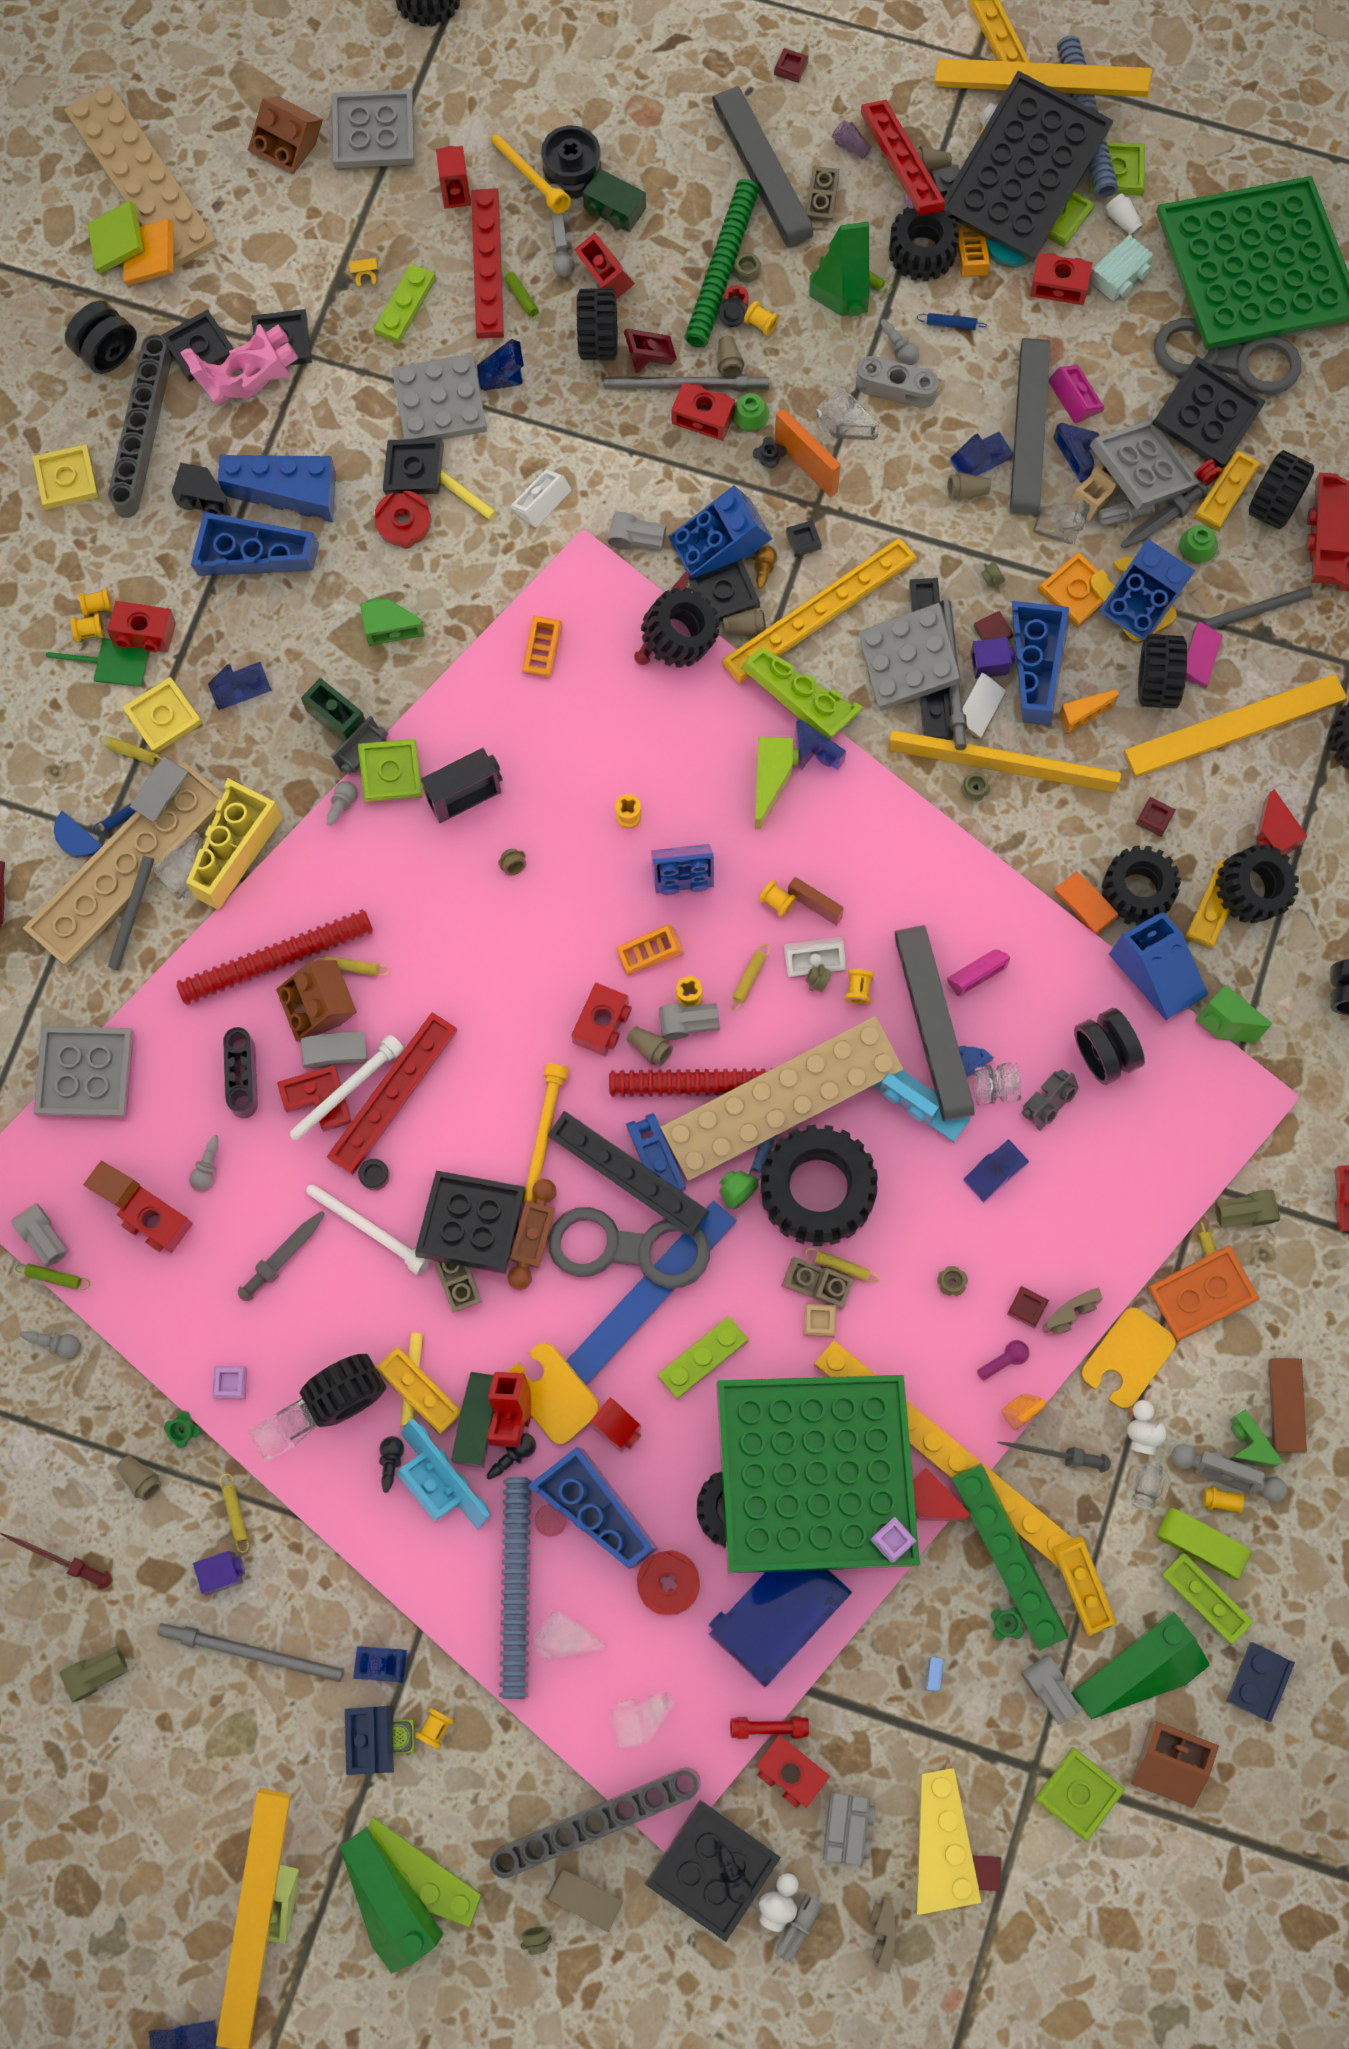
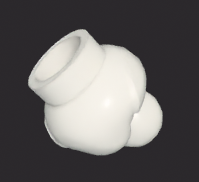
M1140 1400L1134 1404L1132 1409H1129V1412L1136 1418L1127 1427V1433L1132 1440L1131 1449L1140 1453L1155 1455L1157 1446L1162 1445L1167 1438L1166 1428L1161 1423L1156 1425L1147 1422L1154 1415V1407L1149 1401Z
M784 1873L779 1876L776 1884L778 1891L767 1892L759 1899L758 1905L762 1913L760 1923L769 1930L783 1931L786 1923L792 1922L797 1915V1905L791 1896L798 1891L799 1882L795 1875L791 1873Z

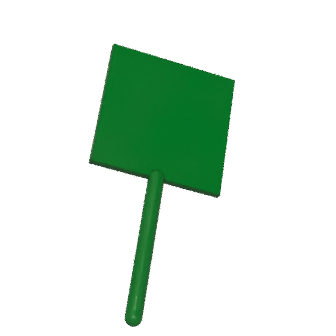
M108 638L102 639L99 657L53 652L46 653L47 658L97 663L94 682L142 687L149 655L148 651L141 648L130 647L126 649L118 647Z

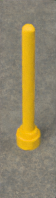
M497 134L491 137L492 144L546 196L547 206L554 213L561 214L569 208L571 199L564 190L553 188L502 137Z
M553 1063L545 1065L543 1076L546 1078L547 1089L526 1184L524 1204L526 1200L531 1202L536 1200L532 1189L541 1177L559 1086H563V1081H567L569 1068L563 1065Z

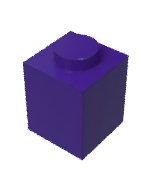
M1007 637L973 641L970 654L975 679H979L981 673L989 677L1009 675L1011 665L1015 664V651L1013 646L1009 647Z
M226 1551L193 1563L201 1594L208 1596L243 1583L241 1575L245 1574V1567L241 1557H236L234 1552Z

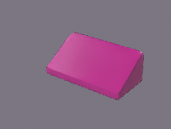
M1078 365L1059 367L1049 378L1048 381L1074 423L1081 422L1105 409Z
M1199 621L1196 624L1187 651L1186 681L1207 687L1223 635Z
M992 950L949 976L947 981L957 996H961L1006 969L1010 956L1000 950Z

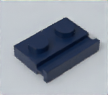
M1250 1642L1226 1702L1267 1722H1272L1295 1662Z
M392 1706L345 1709L346 1775L394 1772Z

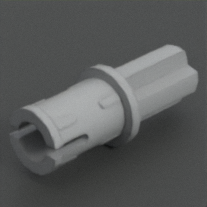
M1124 500L1120 505L1100 509L1098 511V521L1103 526L1121 521L1129 523L1133 518L1154 514L1155 505L1137 510L1131 502Z
M808 1895L804 1896L795 1919L788 1923L790 1925L775 1951L780 1958L787 1962L793 1960L806 1935L810 1937L811 1933L809 1930L824 1906Z

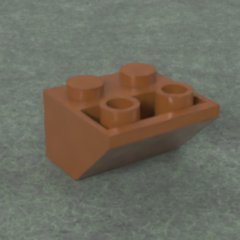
M280 96L263 98L248 151L293 174L316 145L323 119Z
M337 960L310 961L276 989L296 1042H300L302 1038L319 1035L339 1027L357 1013Z
M1158 1721L1151 1722L1131 1784L1194 1808L1209 1779L1219 1745Z

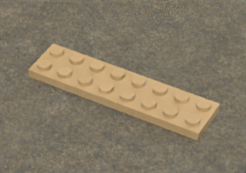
M110 84L64 109L66 116L124 202L126 203L130 200L136 205L140 226L169 219L174 223L173 270L218 246L216 238Z
M186 762L181 767L190 773L176 796L172 797L159 820L153 822L136 811L23 927L27 934L66 968L127 907L143 856L155 859L147 882L148 885L216 814V806L219 799L222 800L224 794Z
M874 1016L660 1128L689 1181L884 1080L888 1073L894 1075L902 1071L903 1067L877 1017Z

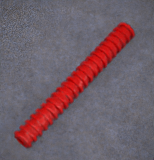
M361 909L359 914L353 912L349 918L343 916V920L338 921L335 919L331 925L325 923V927L317 926V930L312 931L310 929L305 935L299 933V937L295 938L292 936L289 941L284 939L281 941L282 944L273 943V947L269 948L266 946L264 951L258 949L255 951L256 954L253 955L248 953L246 958L240 956L238 961L234 962L232 959L229 961L230 964L222 963L220 968L214 966L212 971L204 970L202 975L196 973L194 978L188 976L184 982L178 980L176 986L183 1003L189 1005L192 1000L195 1002L199 1001V997L207 998L210 993L212 995L217 994V990L223 992L225 987L233 988L235 983L241 985L243 980L249 982L253 976L259 978L261 973L266 975L269 974L268 971L271 969L277 971L279 966L284 968L289 962L291 965L295 964L294 960L299 959V961H302L305 956L310 958L312 953L316 952L318 955L321 953L320 950L325 949V951H328L330 946L336 948L338 943L341 942L344 945L348 939L354 941L356 936L362 938L366 932L372 934L373 928L367 913Z
M733 1068L731 1072H728V1069H723V1072H718V1069H714V1072H709V1069H705V1072H700L699 1069H695V1072H690V1069H686V1072H681V1069L672 1072L671 1069H668L667 1072L663 1073L662 1070H658V1073H653V1070H648V1073H643V1070H639V1073H634V1070H630L629 1073H625L624 1070H620V1073H615V1070H611V1073H609V1094H611V1097H615L616 1094H620L621 1097H625V1094H630V1097H634V1094H639V1097H643L644 1094H648L649 1097H653V1094H658L659 1097H662L663 1093H667V1096H672V1093H677V1096H681V1093H686V1096H690L691 1093H695L696 1096H700V1093H705V1096H709V1093H714L715 1096H718L719 1093L725 1094L767 1071H765V1068H761V1071H756V1068H752L751 1071H747L746 1068H742V1071H737V1068Z

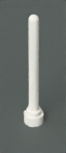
M392 1035L386 1036L379 1043L378 1053L290 1131V1137L293 1140H299L384 1062H390L392 1059L397 1060L404 1051L401 1043Z
M311 1184L307 1187L306 1192L309 1196L405 1260L404 1263L408 1265L407 1269L417 1276L421 1275L428 1267L431 1260L416 1257V1248L410 1249L318 1186Z

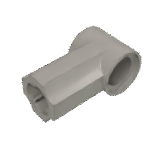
M616 512L613 515L608 543L619 549H629L632 546L662 551L665 542L666 525L637 520L630 513Z
M676 1003L667 1004L659 1008L662 1037L668 1040L685 1038L690 1033L720 1030L717 1003L687 1007L684 1004Z
M37 1203L11 1220L16 1231L25 1242H29L46 1267L56 1264L68 1253L65 1245L52 1229V1222Z
M1046 1655L1021 1672L1031 1691L1036 1697L1041 1698L1058 1725L1068 1721L1082 1710L1063 1682L1064 1677L1049 1655Z

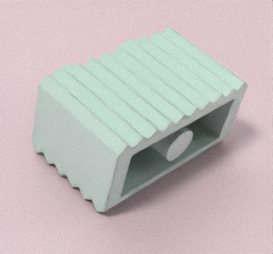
M1128 235L1091 270L1089 282L1112 301H1115L1119 296L1125 297L1132 289L1133 283L1138 278L1143 280L1151 271L1152 266L1150 264L1153 254L1149 252L1148 248L1137 242L1135 238Z

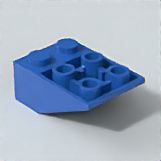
M735 485L668 536L686 571L690 573L691 578L749 557L773 539L751 499Z
M1147 539L1098 612L1144 641L1147 634L1154 632L1195 570ZM1167 601H1169V604L1164 610L1165 604L1167 603Z
M710 844L651 850L656 893L662 892L663 895H674L679 893V890L691 889L693 892H701L707 890L708 887H714V855Z
M1164 912L1155 915L1122 934L1109 953L1111 958L1165 1020L1170 1019L1208 995L1182 932Z

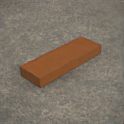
M1270 1358L1269 1377L1273 1448L1277 1453H1306L1302 1359Z

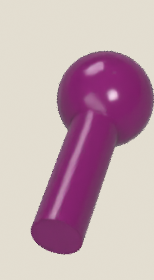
M1020 1340L1009 1342L1004 1354L977 1370L978 1376L984 1381L1011 1363L1014 1365L1025 1363L1029 1358L1028 1346Z

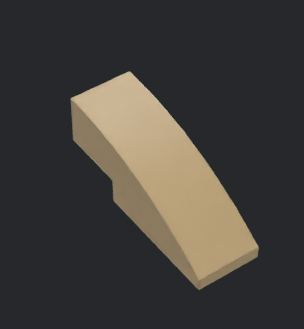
M1100 462L1093 469L1090 477L1075 490L1067 506L1088 521H1091L1098 514V511L1103 509L1118 493L1121 487L1103 463Z

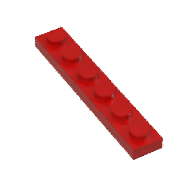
M887 99L862 104L861 115L918 216L944 211V198Z
M498 188L471 190L477 339L504 337L499 192Z
M431 1012L326 1156L330 1161L353 1176L456 1034L457 1028Z

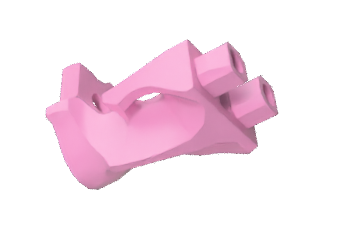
M279 324L267 332L261 325H257L256 332L251 340L238 348L230 350V355L221 365L208 364L202 361L191 348L180 352L187 362L193 377L205 389L212 401L218 405H222L232 398L249 399L258 393L269 380L289 377L291 373L287 366L298 359L296 352L287 342L289 339ZM243 370L241 375L232 377L234 371Z

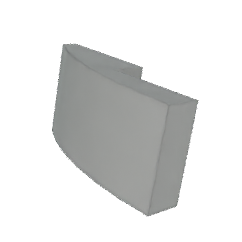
M163 757L139 790L130 807L149 820L157 822L172 797L176 796L190 772L167 757Z
M364 1032L321 1034L305 1037L300 1041L303 1068H325L335 1063L364 1064L367 1059Z

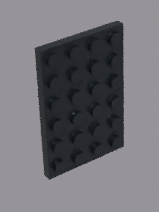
M1017 71L945 195V208L943 212H950L951 219L955 218L956 222L1034 262L1111 129L1114 120Z

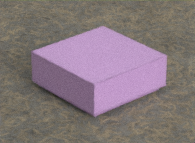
M214 1366L212 1397L214 1399H245L247 1368Z
M896 1517L870 1539L891 1564L916 1542Z

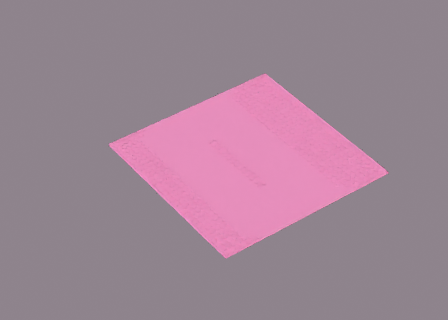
M581 530L387 731L389 733L386 736L387 741L416 739L420 779L484 747L487 755L493 754L501 770L499 772L503 781L499 782L501 793L439 824L426 800L422 783L421 798L364 803L360 768L355 773L346 774L229 895L220 910L216 909L102 1027L131 1028L133 1030L126 1118L36 1116L34 1114V1098L0 1133V1244L23 1265L29 1263L80 1277V1279H88L91 1285L86 1290L79 1289H85L89 1286V1282L82 1279L81 1285L77 1290L50 1282H41L182 1411L189 1412L190 1418L606 1800L680 1768L688 1767L697 1771L700 1776L701 1785L694 1797L634 1823L642 1833L665 1853L698 1801L702 1800L712 1807L772 1735L755 1734L749 1735L748 1739L731 1738V1718L747 1717L749 1721H783L910 1569V1567L728 1574L726 1548L719 1544L716 1545L703 1533L696 1511L697 1498L701 1487L705 1481L707 1482L710 1479L711 1475L715 1472H721L717 1381L827 1377L814 1366V1363L835 1340L877 1376L904 1375L906 1400L992 1470L1010 1448L1009 1446L998 1444L997 1441L1014 1443L1034 1419L1032 1418L1018 1430H1014L1003 1416L1002 1409L1021 1394H1030L1043 1398L1046 1403L1052 1398L1297 1103L1299 1096L1233 1042L1217 1039L1195 1020L1199 1015L1190 1008H1186L1170 1019L1165 1020L1111 958L1109 953L1113 948L842 732H839L827 743L752 677L738 684L722 665V659L737 649L721 636L716 638L714 645L698 662L689 667L685 664L682 668H676L675 663L671 666L665 665V660L660 659L658 661L654 658L656 654L653 651L649 656L650 662L646 665H639L634 659V654L639 652L644 643L642 639L644 632L641 631L644 615L664 591L587 530ZM533 615L562 621L551 677L522 672ZM676 619L670 620L673 628L678 633L691 637L690 631L684 623ZM539 628L538 633L552 635L553 630ZM536 638L535 643L550 646L551 641ZM533 650V654L548 657L549 652ZM531 660L530 665L546 668L547 664L546 662ZM758 737L793 738V748H799L798 766H792V776L762 828L755 829ZM344 781L351 782L357 789L355 801L351 803L348 810L342 811L339 819L334 824L328 826L327 814L333 805L331 798L334 795L335 787ZM624 794L635 795L641 802V822L634 828H623L616 820L615 803ZM710 844L714 855V887H708L707 890L701 892H693L691 889L679 890V893L674 895H663L662 892H655L651 850ZM508 849L523 851L526 855V867L516 875H507L498 865L502 853ZM794 877H797L843 906V917L836 926L796 900L790 911L781 918L775 909L765 902L760 903L758 898L766 885L773 879L777 881L778 887L788 893V885ZM361 909L367 913L373 928L372 934L366 932L362 938L356 936L354 941L348 939L344 945L341 942L338 943L336 948L330 946L328 951H325V949L320 950L321 953L318 955L316 952L312 953L310 958L305 956L302 961H299V959L294 960L295 964L291 965L289 962L284 968L279 966L277 971L271 969L268 971L269 974L261 973L259 978L253 976L251 981L243 980L241 985L235 983L233 988L225 987L223 992L217 990V994L212 995L210 993L207 998L199 997V1001L195 1002L192 1000L189 1005L183 1003L176 986L178 980L184 982L188 976L194 978V974L199 973V975H202L204 970L212 971L214 966L220 968L222 963L230 964L229 961L232 959L235 962L238 961L240 956L246 958L248 953L256 954L255 951L258 949L264 951V947L268 946L271 948L273 943L282 944L281 941L284 939L289 941L292 936L297 938L299 933L305 935L310 929L312 931L317 930V926L323 928L325 923L331 925L335 919L338 921L343 920V916L349 918L351 913L359 914ZM667 924L672 925L682 945L684 954L627 975L616 947ZM925 925L958 1047L982 1048L994 1057L991 1062L967 1077L974 1104V1116H970L969 1123L953 1143L925 1122L915 1120L908 1114V1110L899 1104L891 1103L883 1096L881 1091L871 1086L778 1134L771 1149L772 1151L775 1148L776 1142L782 1137L786 1139L789 1137L790 1132L797 1128L801 1132L806 1130L808 1125L816 1124V1129H824L825 1125L834 1126L833 1131L841 1133L843 1129L851 1133L850 1138L852 1140L859 1139L864 1144L863 1150L866 1153H870L874 1160L873 1167L877 1169L878 1190L872 1212L869 1214L867 1221L850 1238L844 1237L840 1239V1243L833 1245L830 1242H826L822 1246H813L812 1242L807 1241L804 1242V1245L795 1242V1237L791 1235L786 1237L780 1232L777 1224L773 1225L768 1218L769 1214L767 1210H764L762 1204V1194L760 1193L761 1178L758 1181V1189L740 1207L735 1210L726 1207L719 1191L722 1187L719 1182L732 1170L735 1173L743 1171L749 1174L759 1145L688 1181L666 1139L686 1186V1190L682 1192L705 1208L715 1201L737 1221L710 1251V1260L700 1278L684 1288H676L587 1385L599 1401L600 1409L611 1397L641 1425L638 1433L642 1436L631 1450L626 1447L621 1453L593 1430L591 1423L569 1442L556 1444L531 1415L529 1427L524 1426L523 1433H528L534 1437L536 1441L534 1454L528 1458H522L520 1464L514 1461L501 1475L489 1480L487 1479L489 1470L492 1465L498 1463L502 1456L508 1454L505 1449L507 1446H492L488 1444L484 1468L455 1464L451 1461L460 1416L439 1435L414 1410V1420L425 1427L434 1445L445 1452L450 1465L457 1473L465 1477L470 1490L486 1504L490 1517L477 1530L459 1506L434 1522L396 1474L401 1467L418 1455L401 1434L405 1427L400 1426L403 1398L383 1378L382 1380L387 1388L382 1396L372 1405L338 1424L327 1427L317 1426L299 1394L309 1379L328 1366L356 1354H368L375 1367L397 1346L408 1356L411 1333L423 1334L419 1368L460 1410L462 1409L471 1372L494 1375V1372H508L516 1363L520 1362L525 1368L529 1379L533 1381L540 1380L544 1373L543 1366L539 1361L534 1360L528 1352L536 1345L547 1342L551 1343L567 1361L645 1276L640 1266L612 1263L605 1271L591 1277H576L564 1273L554 1264L549 1253L548 1237L553 1224L564 1213L582 1207H591L605 1212L614 1220L618 1231L645 1234L652 1225L665 1218L549 1137L540 1179H549L556 1186L555 1198L547 1203L548 1207L555 1208L539 1268L529 1266V1271L532 1275L531 1284L524 1290H515L509 1285L508 1273L517 1266V1262L509 1260L506 1274L469 1267L482 1302L453 1313L433 1260L430 1261L425 1271L417 1276L407 1269L408 1265L404 1263L405 1260L309 1196L306 1192L309 1185L314 1184L410 1249L416 1248L436 1170L524 1186L526 1189L547 1089L546 1078L543 1076L547 1063L559 1064L569 1068L567 1081H563V1086H559L550 1131L563 1111H566L640 1163L642 1162L626 1127L627 1123L642 1121L646 1119V1115L654 1112L661 1127L724 1093H719L718 1096H715L714 1093H709V1096H705V1093H700V1096H696L695 1093H691L690 1096H686V1093H681V1096H677V1093L667 1096V1093H663L662 1097H659L658 1094H653V1097H649L648 1094H644L643 1097H639V1094H634V1097H630V1094H625V1097L616 1094L615 1097H611V1094H609V1073H611V1070H615V1073H620V1070H624L625 1073H629L630 1070H634V1073H639V1070H643V1073H648V1070L658 1073V1070H662L663 1073L667 1072L668 1069H671L672 1072H676L677 1069H681V1072H686V1069H690V1072H695V1069H699L700 1072H705V1069H709V1072H714V1069H718V1072L728 1069V1072H731L733 1068H737V1071H742V1068H746L747 1071H751L752 1068H756V1071H761V1068H765V1071H769L770 1068H775L876 1016L903 1070L935 1092L895 941V931ZM841 937L843 939L846 970L831 972L830 979L822 992L815 989L813 991L809 990L810 984L806 982L807 975L787 976L783 944ZM662 938L666 949L671 948L668 938ZM656 941L651 942L655 954L660 953ZM767 944L770 950L744 1003H741L738 1007L739 1002L735 1001L732 996L755 951L767 954L768 947L766 945L761 946L758 950L760 945ZM640 946L644 959L649 958L645 946ZM633 949L629 950L628 952L633 964L638 963ZM997 949L1010 956L1006 969L961 996H957L947 981L949 976L992 950ZM325 956L384 965L379 966L377 976L341 971L357 1013L341 1026L321 1033L364 1032L367 1055L365 1063L378 1053L379 1043L388 1035L395 1037L405 1049L431 1012L457 1028L456 1034L361 1163L362 1165L366 1160L379 1159L386 1164L390 1172V1178L386 1186L379 1190H369L362 1185L358 1176L360 1166L352 1176L326 1157L350 1124L323 1132L320 1122H318L299 1140H293L290 1137V1131L315 1109V1104L286 1113L277 1085L279 1081L322 1069L303 1068L301 1042H296L276 989L305 964L317 958L324 959ZM850 969H864L875 974L874 980L870 982L869 997L871 998V1003L869 1005H854L844 1000L845 994L849 991L850 978L848 977V971ZM682 977H696L700 980L703 999L700 1005L717 1003L720 1030L690 1033L685 1038L669 1040V1044L673 1046L669 1058L661 1066L656 1063L651 1064L627 1041L628 1034L635 1026H638L662 1037L659 1008L667 1004L678 1003L676 1000V985ZM595 982L628 995V1006L632 1007L626 1023L621 1022L617 1032L620 1033L615 1048L613 1050L608 1049L606 1056L574 1044L571 1037ZM690 989L689 992L684 991V996L688 997L690 993L694 994V989ZM1113 1007L1123 1013L1134 1029L1143 1049L1145 1064L1131 1073L1121 1070L1119 1079L1108 1085H1103L1094 1077L1086 1065L1075 1040L1074 1028L1088 1019L1097 1022V1017L1100 1013ZM601 1015L595 1020V1023L605 1026L610 1023L611 1018ZM234 1027L244 1028L255 1043L258 1107L256 1112L249 1118L235 1116L225 1100L223 1038L225 1033ZM246 1039L236 1040L233 1044V1049L243 1048L246 1044ZM392 1059L390 1062H384L345 1098L352 1121L396 1060ZM238 1061V1063L240 1064V1073L235 1075L240 1080V1084L244 1085L241 1081V1073L244 1072L245 1069L241 1065V1061ZM335 1063L341 1085L364 1064ZM1063 1069L1068 1074L1074 1073L1079 1086L1075 1097L1070 1102H1066L1058 1111L1055 1119L1039 1131L1033 1118L1028 1120L1022 1115L1023 1105L1036 1092L1045 1097L1048 1095L1041 1089V1086L1055 1071L1059 1072ZM239 1097L235 1102V1107L245 1106L248 1103L249 1097ZM651 1130L641 1133L643 1140L653 1136ZM214 1135H217L218 1151L215 1153L216 1157L212 1164L216 1167V1171L212 1173L214 1177L213 1184L206 1191H197L190 1185V1174L196 1169V1162H202L207 1143ZM101 1160L134 1179L141 1187L186 1216L193 1223L172 1253L164 1248L161 1252H158L145 1243L148 1237L140 1232L135 1236L121 1226L124 1221L116 1215L120 1208L83 1185ZM812 1160L805 1162L795 1169L790 1179V1190L793 1198L802 1207L811 1211L824 1212L832 1210L843 1202L847 1194L846 1176L837 1166L827 1161ZM752 1169L750 1175L759 1179L762 1173ZM523 1202V1204H522V1208H521V1212H520V1216H519V1221H518L517 1229H518L519 1222H520V1219H521V1215H522V1212H523V1208H524V1205H525L524 1202ZM35 1203L46 1213L52 1222V1229L68 1250V1253L62 1260L48 1267L42 1263L29 1242L23 1240L11 1223L13 1218ZM323 1211L325 1215L313 1235L276 1272L279 1277L271 1283L265 1281L252 1295V1300L243 1301L240 1299L238 1288L240 1286L243 1288L257 1273L255 1270L256 1265L261 1260L266 1262L304 1222ZM153 1215L148 1219L147 1228H153L158 1225L159 1215ZM590 1220L578 1221L570 1225L561 1239V1250L564 1256L578 1264H587L597 1260L604 1253L607 1246V1233L605 1229L598 1223ZM668 1232L661 1235L654 1242L651 1249V1262L653 1266L681 1237L682 1232ZM809 1248L816 1249V1250H812V1249H811V1250H808V1252H807L808 1257L806 1256V1250H807V1249H809ZM821 1250L871 1270L872 1274L869 1275L867 1282L838 1272L854 1280L844 1308L836 1307L834 1338L804 1336L805 1304H830L781 1286L791 1258L797 1257L820 1268H828L815 1263L817 1253ZM949 1266L958 1267L967 1275L968 1283L965 1284L966 1289L961 1295L955 1296L951 1294L947 1296L940 1290V1284L937 1282L938 1275ZM878 1277L880 1278V1282H878V1283H874V1282H871V1281H870V1280H872V1281L877 1282V1281L879 1280ZM950 1279V1283L955 1284V1280ZM1021 1286L1049 1300L1035 1329L1007 1315ZM1099 1287L1103 1300L1096 1305L1097 1310L1083 1315H1079L1078 1310L1075 1311L1078 1320L1073 1325H1070L1072 1330L1059 1335H1054L1053 1331L1044 1333L1042 1327L1060 1307L1073 1298ZM729 1316L748 1338V1342L677 1400L658 1378L657 1374ZM1020 1340L1026 1343L1029 1348V1358L1025 1363L1020 1365L1011 1363L984 1381L978 1376L977 1370L1004 1354L1009 1342ZM214 1366L247 1368L245 1399H214L212 1397ZM394 1436L403 1442L404 1453L400 1458L401 1465L395 1468L393 1485L388 1493H384L381 1484L383 1466L379 1463V1458L381 1457L379 1447L385 1438ZM910 1446L913 1480L927 1468L963 1505L964 1502L954 1482ZM581 1447L586 1451L659 1548L650 1556L659 1552L673 1550L686 1555L692 1560L699 1573V1593L695 1602L678 1615H660L651 1611L643 1603L637 1586V1575L644 1561L635 1568H627L587 1533L573 1524L565 1515L551 1506L538 1493L530 1489L531 1495H528V1499L531 1500V1504L528 1505V1509L531 1510V1514L528 1515V1519L531 1520V1524L527 1525V1529L530 1530V1535H527V1539L530 1540V1544L527 1545V1549L530 1550V1554L527 1555V1559L530 1560V1564L527 1565V1569L530 1570L527 1580H530V1584L526 1585V1590L530 1591V1594L526 1595V1600H529V1605H526V1610H529V1615H526V1620L529 1621V1625L526 1626V1630L529 1631L526 1641H529V1645L525 1646V1651L529 1652V1655L525 1656V1661H528V1666H525V1671L528 1672V1676L525 1677V1682H528L525 1692L528 1693V1697H525V1699H502V1697H499V1693L503 1690V1687L499 1686V1682H503V1677L500 1676V1672L503 1671V1666H500V1661H503V1656H500V1651H503V1646L500 1645V1641H503V1636L500 1635V1631L504 1630V1625H501V1620H504V1615H501V1610H504V1605H501V1600H504V1595L501 1594V1590H504V1585L501 1584V1580L505 1579V1575H502V1570L505 1569V1565L502 1564V1560L505 1559V1555L502 1554V1550L505 1549V1545L502 1544V1540L505 1539L502 1530L506 1529V1525L502 1523L503 1519H506V1515L503 1514V1510L506 1509V1505L503 1504V1500L506 1499V1495L503 1494V1490L506 1489L503 1480L509 1477H524L531 1480L532 1483L573 1449ZM722 1495L717 1504V1512L720 1519L724 1522ZM916 1517L919 1557L949 1521L919 1520ZM670 1574L667 1578L663 1576L660 1578V1582L663 1584V1591L667 1592L670 1588L676 1589L677 1584L674 1582V1575ZM681 1775L677 1778L679 1790L682 1792L693 1790L694 1783L691 1777ZM658 1788L648 1790L647 1798L649 1802L653 1805H661L664 1801L662 1791ZM628 1801L619 1802L618 1811L626 1818H631L634 1814L632 1804Z

